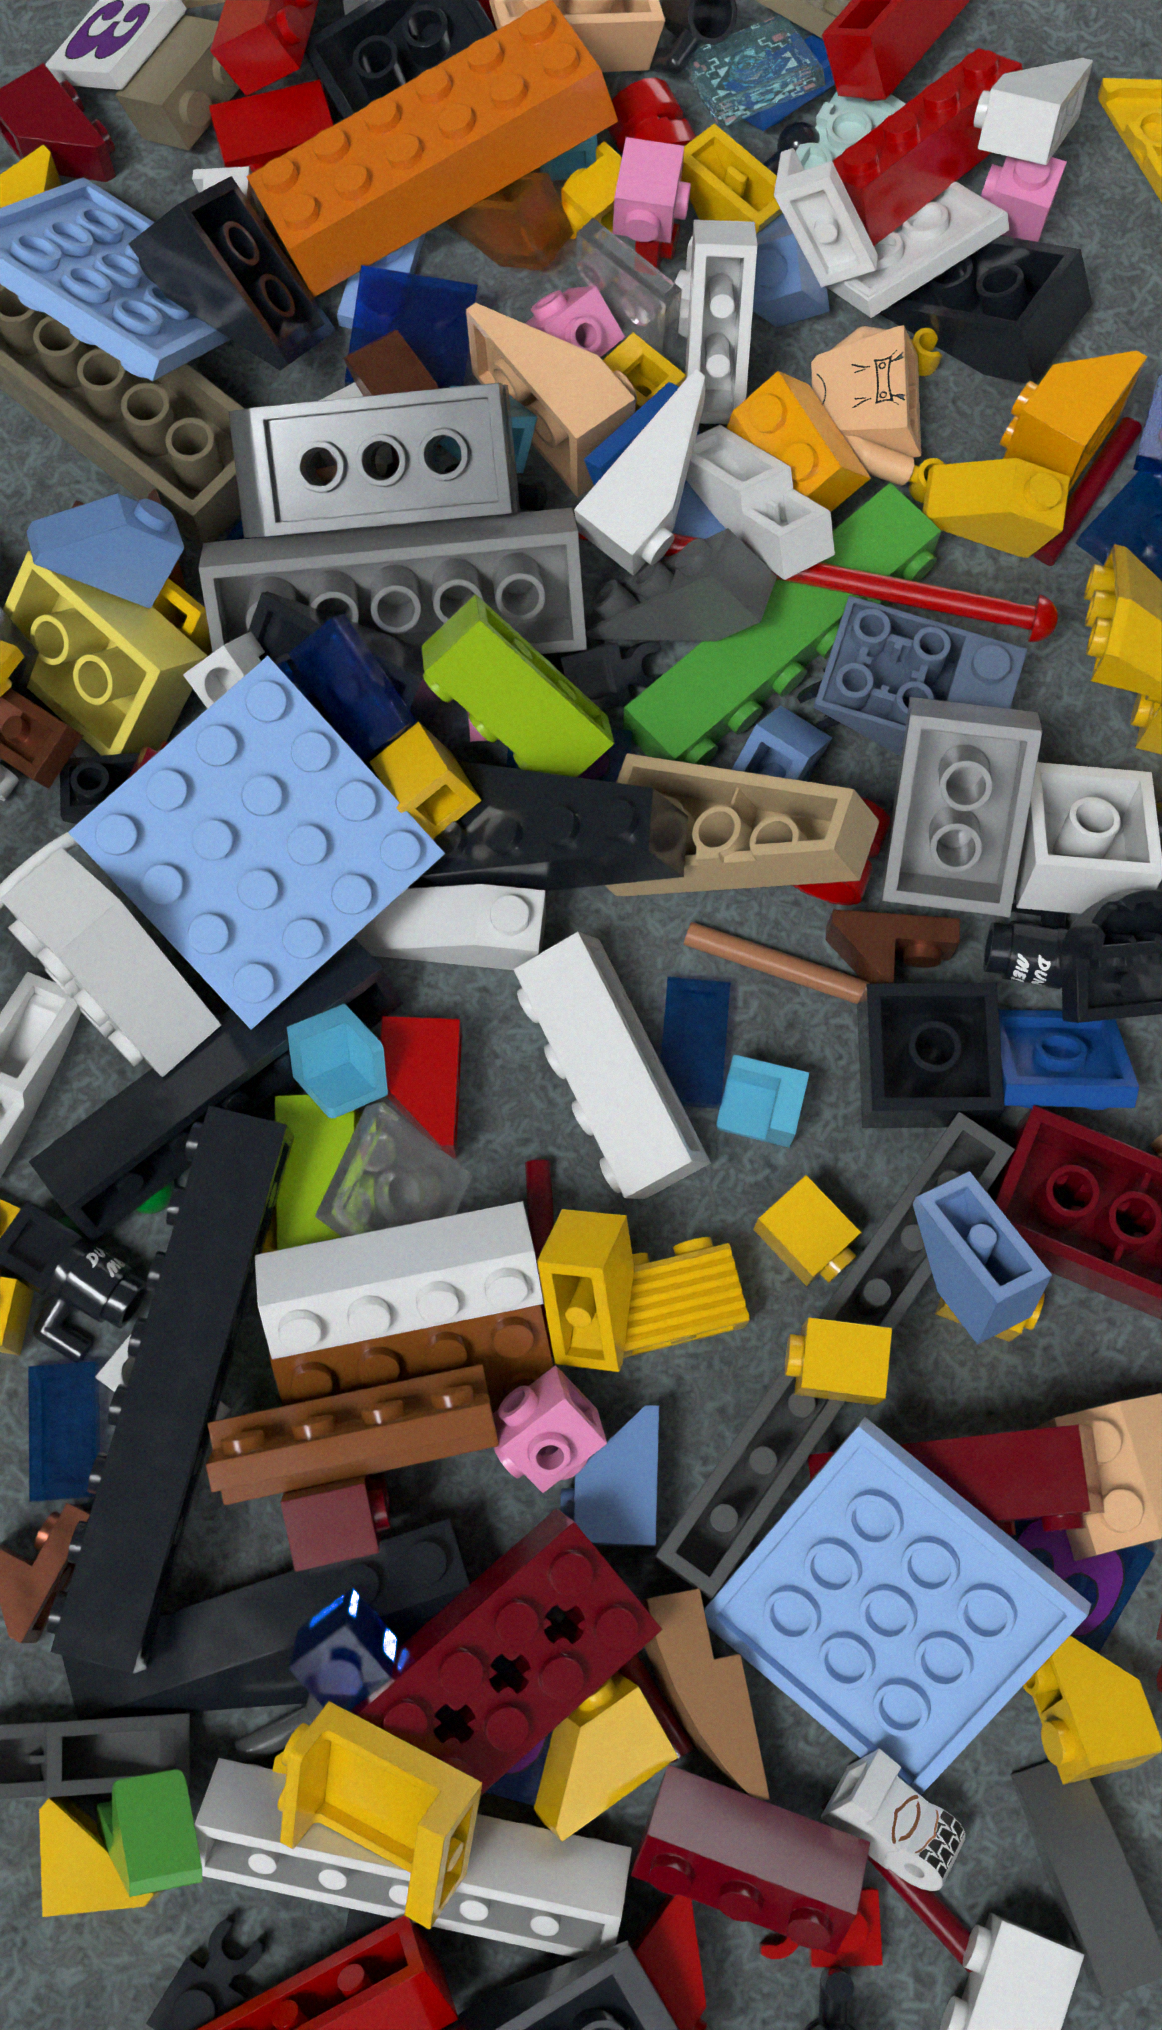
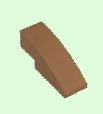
M700 1589L640 1600L641 1604L663 1629L645 1645V1649L661 1690L683 1730L709 1767L728 1788L762 1801L769 1800L741 1654L713 1658Z

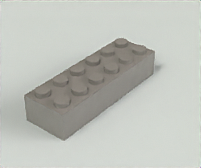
M572 508L203 543L199 573L212 652L248 633L260 595L266 591L396 637L422 650V645L476 594L540 654L587 650L578 529Z

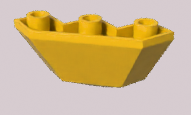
M1114 544L1104 565H1093L1084 593V600L1090 601L1085 626L1092 628L1086 655L1096 657L1091 681L1138 693L1130 720V725L1140 727L1135 748L1162 755V581L1127 547Z

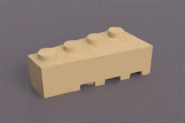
M627 753L616 783L654 788L688 815L684 877L605 886L616 896H636L860 881L879 820L858 793L851 788Z

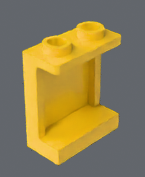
M329 1701L311 1725L302 1723L295 1729L285 1746L282 1764L287 1766L286 1782L277 1805L278 1810L283 1812L280 1843L294 1849L314 1823H321L410 1872L404 1916L430 1930L467 1874L482 1782Z

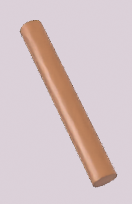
M692 921L683 944L858 1004L866 984H870L866 980Z

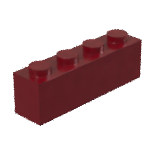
M1077 1424L899 1444L1009 1536L1016 1535L1015 1521L1041 1519L1043 1532L1066 1531L1086 1528L1084 1517L1086 1514L1105 1513L1094 1434L1091 1427ZM834 1452L810 1454L808 1456L810 1481Z

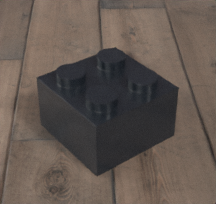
M997 983L866 984L857 1004L862 1128H947L958 1112L983 1128L991 1127L1005 1110Z

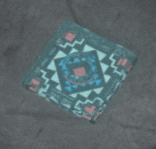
M780 14L733 33L718 44H706L699 47L684 69L688 80L719 128L728 126L826 85L822 65L789 19Z

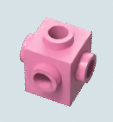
M596 286L568 288L563 293L561 290L548 294L532 306L531 311L534 316L524 323L592 352L599 357L603 356L625 338Z
M556 1365L531 1385L520 1386L509 1393L500 1404L499 1409L493 1413L499 1446L494 1447V1450L500 1462L515 1478L519 1479L525 1474L542 1493L558 1481L575 1476L586 1465L589 1457L607 1444L597 1408Z

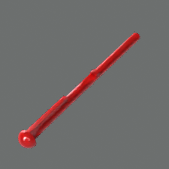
M578 532V539L589 541ZM672 533L675 535L674 541L664 556L669 557L681 551L688 543L697 539V537ZM822 562L786 580L774 573L778 580L996 624L1018 626L1029 630L1028 642H1039L1048 638L1054 632L1058 623L1056 606L1048 597L1041 594L1038 595L1035 605H1022L1006 599Z

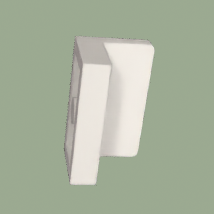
M794 148L782 151L774 197L821 288L875 271L878 254L833 162L829 161L804 170Z

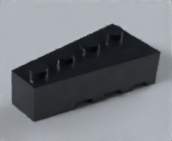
M457 761L481 801L456 822L453 821L433 839L445 854L421 875L439 887L486 884L545 891L684 877L688 815L654 788Z

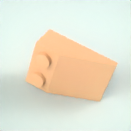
M489 0L497 30L521 17L528 10L534 9L548 1ZM553 0L595 59L602 72L649 70L665 23L659 0Z
M474 303L466 309L472 374L481 384L502 383V385H508L509 395L537 416L531 443L577 497L581 496L594 487L584 458L635 413L637 395L631 382L622 372L618 370L612 372L598 355L478 303Z
M1162 1393L1055 1417L1034 1428L1042 1429L1077 1424L1093 1428L1105 1513L1084 1515L1086 1528L1066 1530L1075 1561L1162 1539Z

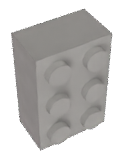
M910 697L883 872L882 901L1010 917L1043 731L1038 712Z

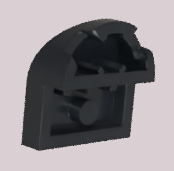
M1128 890L1111 895L1086 909L1073 922L1066 933L1061 949L1063 1021L1082 1023L1162 1014V892L1155 890Z

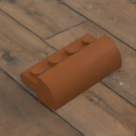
M483 1364L208 1422L213 1451L206 1463L211 1492L221 1491L223 1503L228 1505L497 1447L499 1443Z

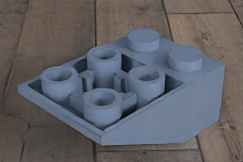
M849 595L813 708L901 756L910 697L1010 709L1028 649Z

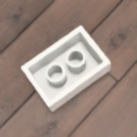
M62 847L0 898L17 919L8 929L35 958L37 957L46 967L44 970L81 1007L79 1010L105 1038L109 1036L108 1039L134 1067L144 1059L161 1077H164L221 1026L219 1021L120 899Z

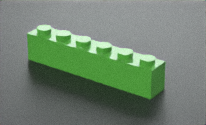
M890 482L833 530L835 555L823 560L822 563L919 582L937 561L933 554L941 530ZM776 579L760 623L718 641H702L624 707L623 731L648 757L705 766L718 750L716 743L731 730L736 735L746 731L761 715L763 708L760 705L775 692L783 697L796 688L807 673L805 667L817 656L821 655L824 659L830 657L849 595L887 607L891 602Z

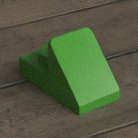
M173 1769L115 1781L112 1786V1801L97 1804V1831L106 1846L129 1897L203 1882L202 1863L186 1778L182 1770Z

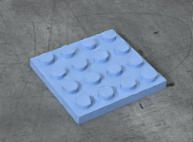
M86 178L77 179L0 208V284L17 294L20 302L28 308L45 312L68 327L70 333L78 340L90 345H96L120 360L123 368L131 374L154 381L231 340L166 298L158 285L153 283L142 271L139 258L128 243L155 222Z
M269 656L264 658L68 832L251 1030L445 854L407 811L403 813L398 811L396 808L399 804L398 800Z
M864 1417L717 1591L715 1596L706 1604L704 1612L708 1628L736 1652L741 1654L743 1658L857 1756L863 1758L877 1749H881L901 1766L897 1776L919 1795H922L1086 1619L1091 1603L869 1419Z

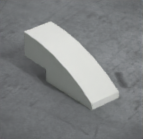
M718 425L696 436L686 480L717 520L726 529L729 528L770 570L786 580L835 555L831 512L793 489L792 473L789 465L722 425Z
M30 972L25 974L0 1013V1178L20 1146L68 1047L81 1014L79 1010L81 1007L55 982Z

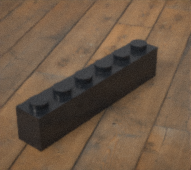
M353 937L252 1030L232 1009L228 1010L217 1018L221 1026L164 1077H161L153 1068L28 1162L63 1211L93 1242L191 1167L192 1161L185 1159L188 1136L195 1121L204 1123L208 1106L256 1117L275 1102V1096H283L299 1084L292 1074L287 1034L288 1026L345 1003L368 1029H371L382 1020V1016H388L401 1006L403 1002L383 967Z

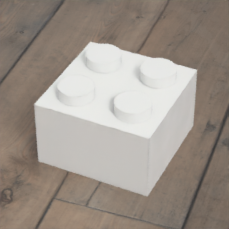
M1037 762L1015 886L1016 908L1082 914L1100 900L1128 890L1156 891L1162 880V853L1152 772Z

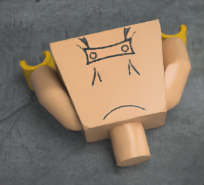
M904 325L891 329L869 326L859 327L830 351L819 354L811 362L812 390L867 473L900 486L909 482L911 496L916 501L924 503L927 484L924 477H928V471L934 465L944 464L938 458L924 460L920 466L914 464V457L921 456L919 376L931 375L936 371L940 363L942 354L938 351L930 352L934 350L938 336L933 329L922 328L915 333L913 339H910Z

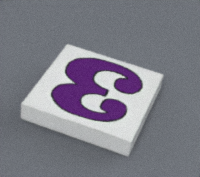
M99 0L45 65L59 83L66 79L72 86L123 90L183 17L187 8L181 0Z

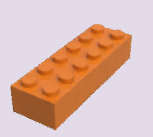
M548 0L540 6L528 10L521 17L485 38L475 41L468 48L437 66L422 72L418 77L389 94L372 101L365 108L341 122L319 132L315 137L286 154L269 161L265 166L246 177L313 297H316L618 122L601 68L554 1Z

